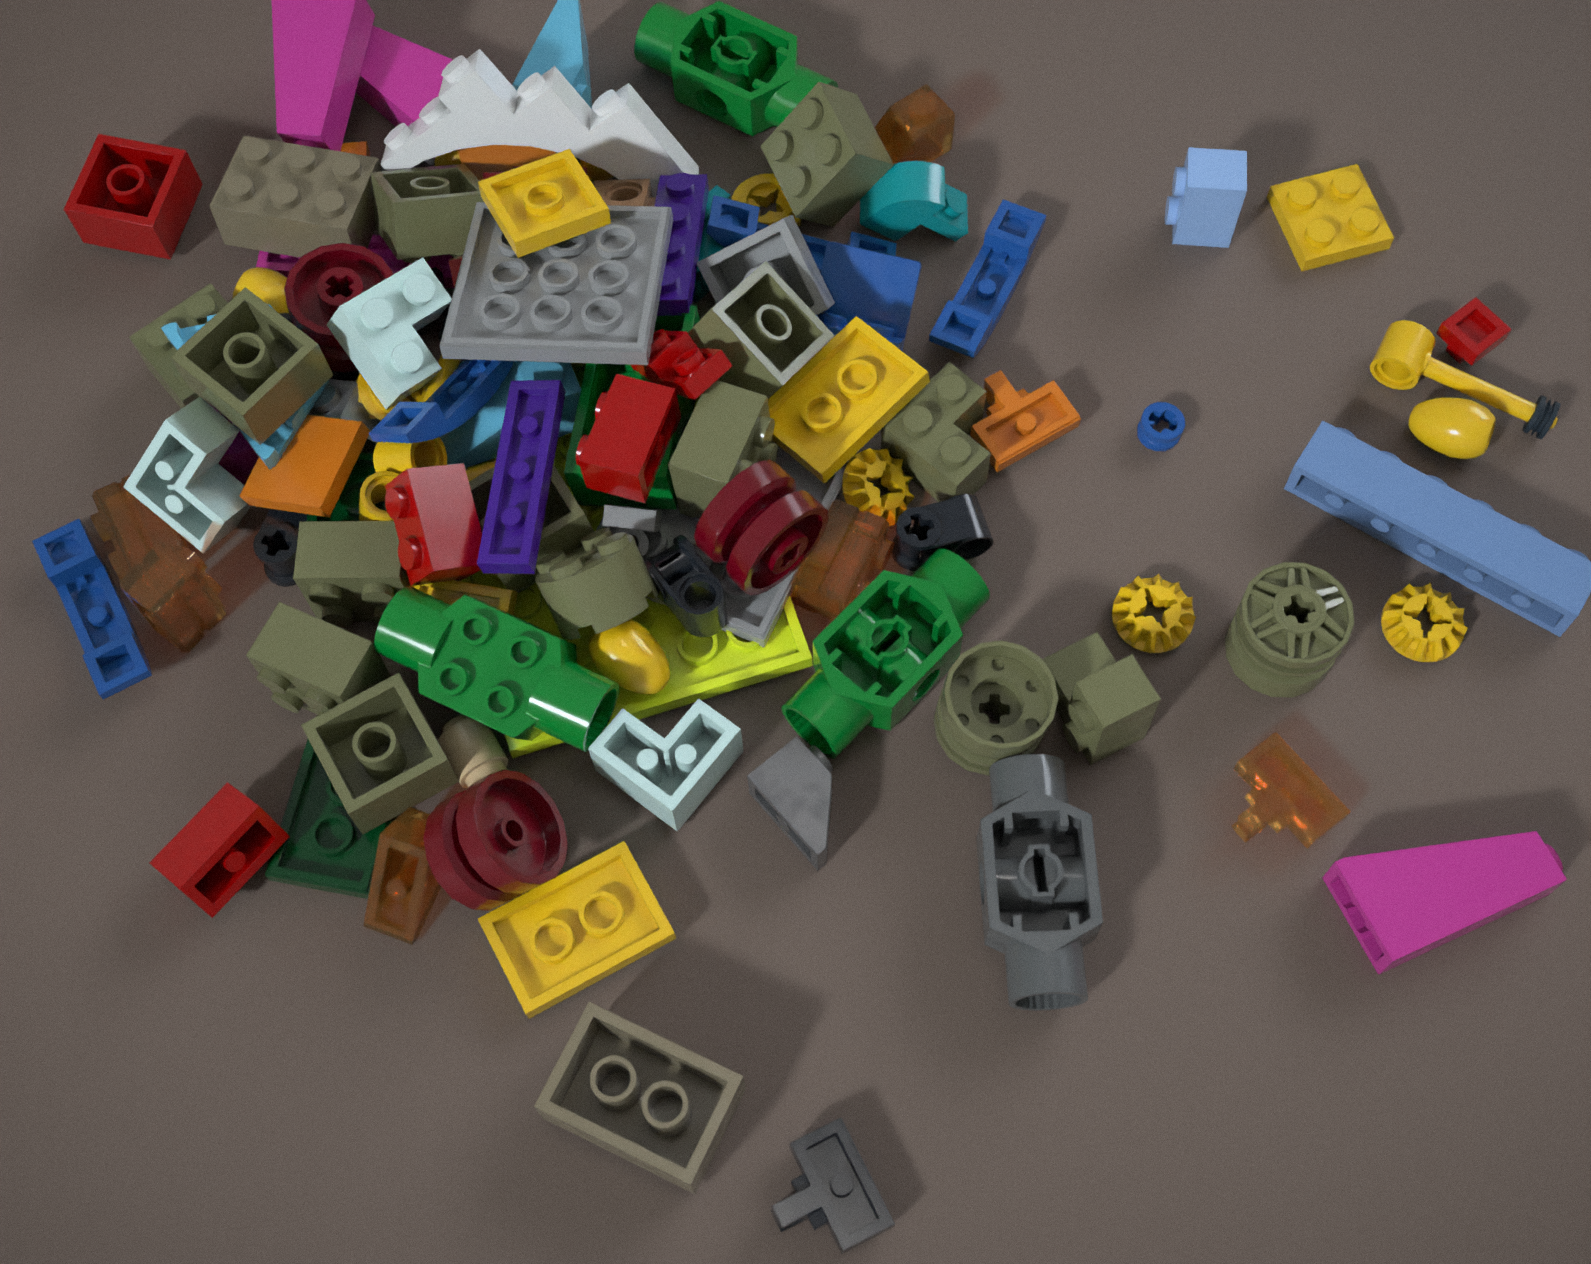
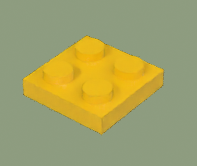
M570 149L478 181L481 198L518 258L611 224L608 206Z
M1358 164L1275 184L1269 188L1267 199L1301 272L1390 249L1394 236Z

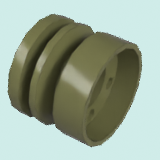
M1282 562L1263 569L1248 583L1225 635L1226 658L1234 674L1250 689L1270 697L1293 698L1312 691L1327 677L1336 658L1341 654L1342 649L1348 642L1354 626L1353 603L1339 581L1326 570L1300 562Z
M1003 640L979 643L963 652L948 671L933 719L937 741L948 758L967 771L989 776V768L993 763L1011 756L1033 754L1055 716L1058 693L1053 674L1042 658L1025 646ZM987 710L992 711L993 719L997 720L998 723H989L988 715L983 712Z

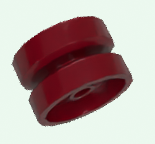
M338 243L314 249L303 255L291 268L284 287L287 308L292 324L318 343L331 371L350 373L356 372L358 369L332 334L327 323L339 306L393 275V271L383 258L364 246Z
M768 459L756 462L741 471L719 491L699 519L694 539L696 546L714 563L727 564L728 577L746 594L755 596L769 591L784 581L809 556L825 532L829 521L828 510L810 493L804 490L796 491L795 479L778 463Z
M501 770L490 774L470 785L467 790L456 793L440 802L427 817L423 836L427 862L440 886L453 900L469 909L490 911L521 896L523 893L554 879L565 864L568 846L564 821L554 800L538 782L522 772Z

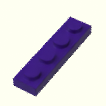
M676 173L673 175H660L654 207H672L673 225L657 316L682 315L678 313H690L709 194L707 174L690 175L687 173Z
M561 380L511 381L477 559V565L483 573L535 574L566 394Z

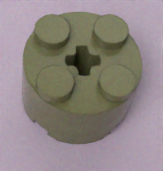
M609 527L602 528L584 536L581 539L582 547L566 555L562 550L556 551L537 561L536 568L539 573L536 575L535 581L563 639L573 640L581 638L578 629L589 625L593 626L596 634L614 628L648 608L646 596L654 599L657 598V589L632 535L625 532L612 535Z

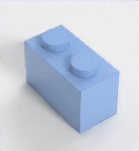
M1188 147L1184 166L1175 167L1172 196H1168L1166 201L1165 225H1173L1172 244L1229 248L1247 192V151Z

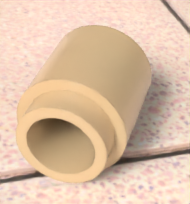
M459 715L444 725L443 734L439 737L438 743L463 788H469L470 785L490 774L501 770H508V758L489 726L466 715Z

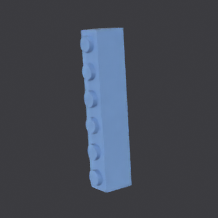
M1323 420L1295 463L1284 487L1288 492L1558 637H1561L1578 617L1591 593V561L1583 553L1574 549H1567L1542 536L1534 527L1511 520L1496 512L1488 503L1471 499L1449 487L1442 479L1433 475H1426L1403 463L1396 455L1387 451H1380L1357 439L1349 430L1334 427Z

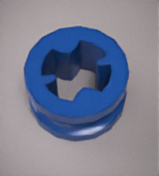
M1167 402L1150 404L1144 409L1137 427V436L1140 442L1148 449L1154 451L1172 449L1178 444L1185 427V417L1176 406ZM1161 420L1170 424L1168 429H1163L1161 433L1153 429L1154 424H1159Z

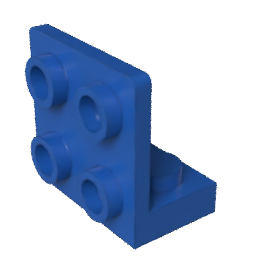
M834 241L829 242L826 245L821 275L835 304L816 316L835 336L857 316L903 351L921 272V262Z

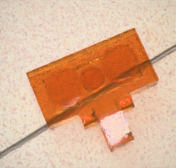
M1277 732L1273 733L1239 759L1233 768L1252 788L1244 797L1251 806L1238 815V820L1231 826L1245 843L1270 825L1277 834L1287 827L1308 849L1351 813Z

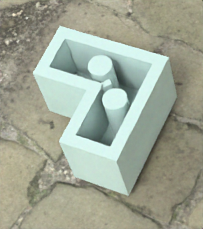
M424 258L417 260L339 306L327 323L332 334L386 410L427 385L442 369L416 331L436 320L448 307L452 299Z
M198 397L165 419L123 487L204 554L233 531L251 507L239 497L244 485L218 464L240 430L205 400Z
M698 698L665 739L622 708L590 745L588 750L595 771L678 831L743 753L741 729Z

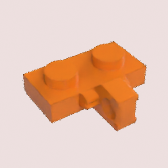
M1000 370L984 379L983 389L987 391L986 401L990 405L986 409L988 417L972 425L970 435L977 443L991 453L990 463L995 471L999 472L1079 427L1081 418L1054 380L1031 393H1028L1024 388L1016 392Z

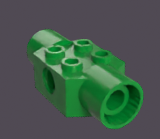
M717 1L691 15L664 2H658L646 13L636 35L634 44L635 59L637 62L673 79L676 101L750 136H754L772 126L778 127L818 82L838 88L835 80L798 64V41L796 35L721 1Z
M938 549L912 576L883 570L813 640V667L815 673L781 708L790 726L807 744L816 746L830 759H835L866 726L891 731L949 671L960 656L963 639L961 628L990 599L989 589L982 577L967 561L947 549Z
M405 586L395 594L387 605L375 633L374 648L378 654L418 672L420 694L514 739L532 741L544 732L587 752L590 745L606 728L617 703L619 684L578 665L576 644L493 605L467 595H463L450 605L414 587Z

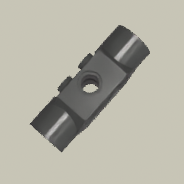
M1024 754L1007 757L993 763L989 768L993 812L980 820L976 838L984 944L1005 954L1008 1002L1010 1007L1021 1010L1043 1011L1078 1006L1088 1000L1083 947L1095 940L1103 923L1092 814L1069 805L1065 763L1062 759L1045 754Z

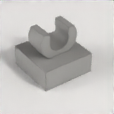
M613 504L604 505L602 526L618 527L612 532V535L620 532L635 535L639 541L638 549L641 556H646L651 547V539L646 531H660L663 510Z

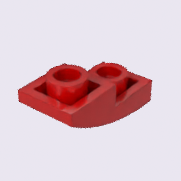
M663 329L657 330L653 334L648 365H631L634 371L639 372L652 383L675 388L677 395L691 399H697L733 366L721 349L698 348L687 331H664Z

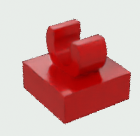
M1475 297L1443 321L1436 334L1448 344L1445 351L1459 364L1465 360L1472 366L1505 341L1512 329Z

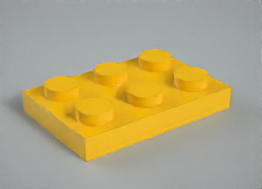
M856 316L768 399L770 418L775 420L772 435L773 442L825 484L930 382L929 373Z
M625 841L478 918L528 1019L676 939L674 930Z

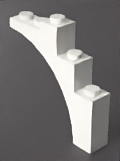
M481 49L477 50L467 59L463 55L456 57L444 68L441 74L443 81L439 96L431 100L421 110L420 118L409 126L405 123L399 124L386 136L384 140L386 147L380 164L386 171L411 169L425 160L455 150L489 145L531 146L558 153L570 149L575 158L604 169L619 180L650 179L653 197H656L660 175H673L676 173L699 174V166L629 83L616 92L613 89L604 92L596 99L591 109L555 66L543 75H540L538 72L530 75L516 90Z

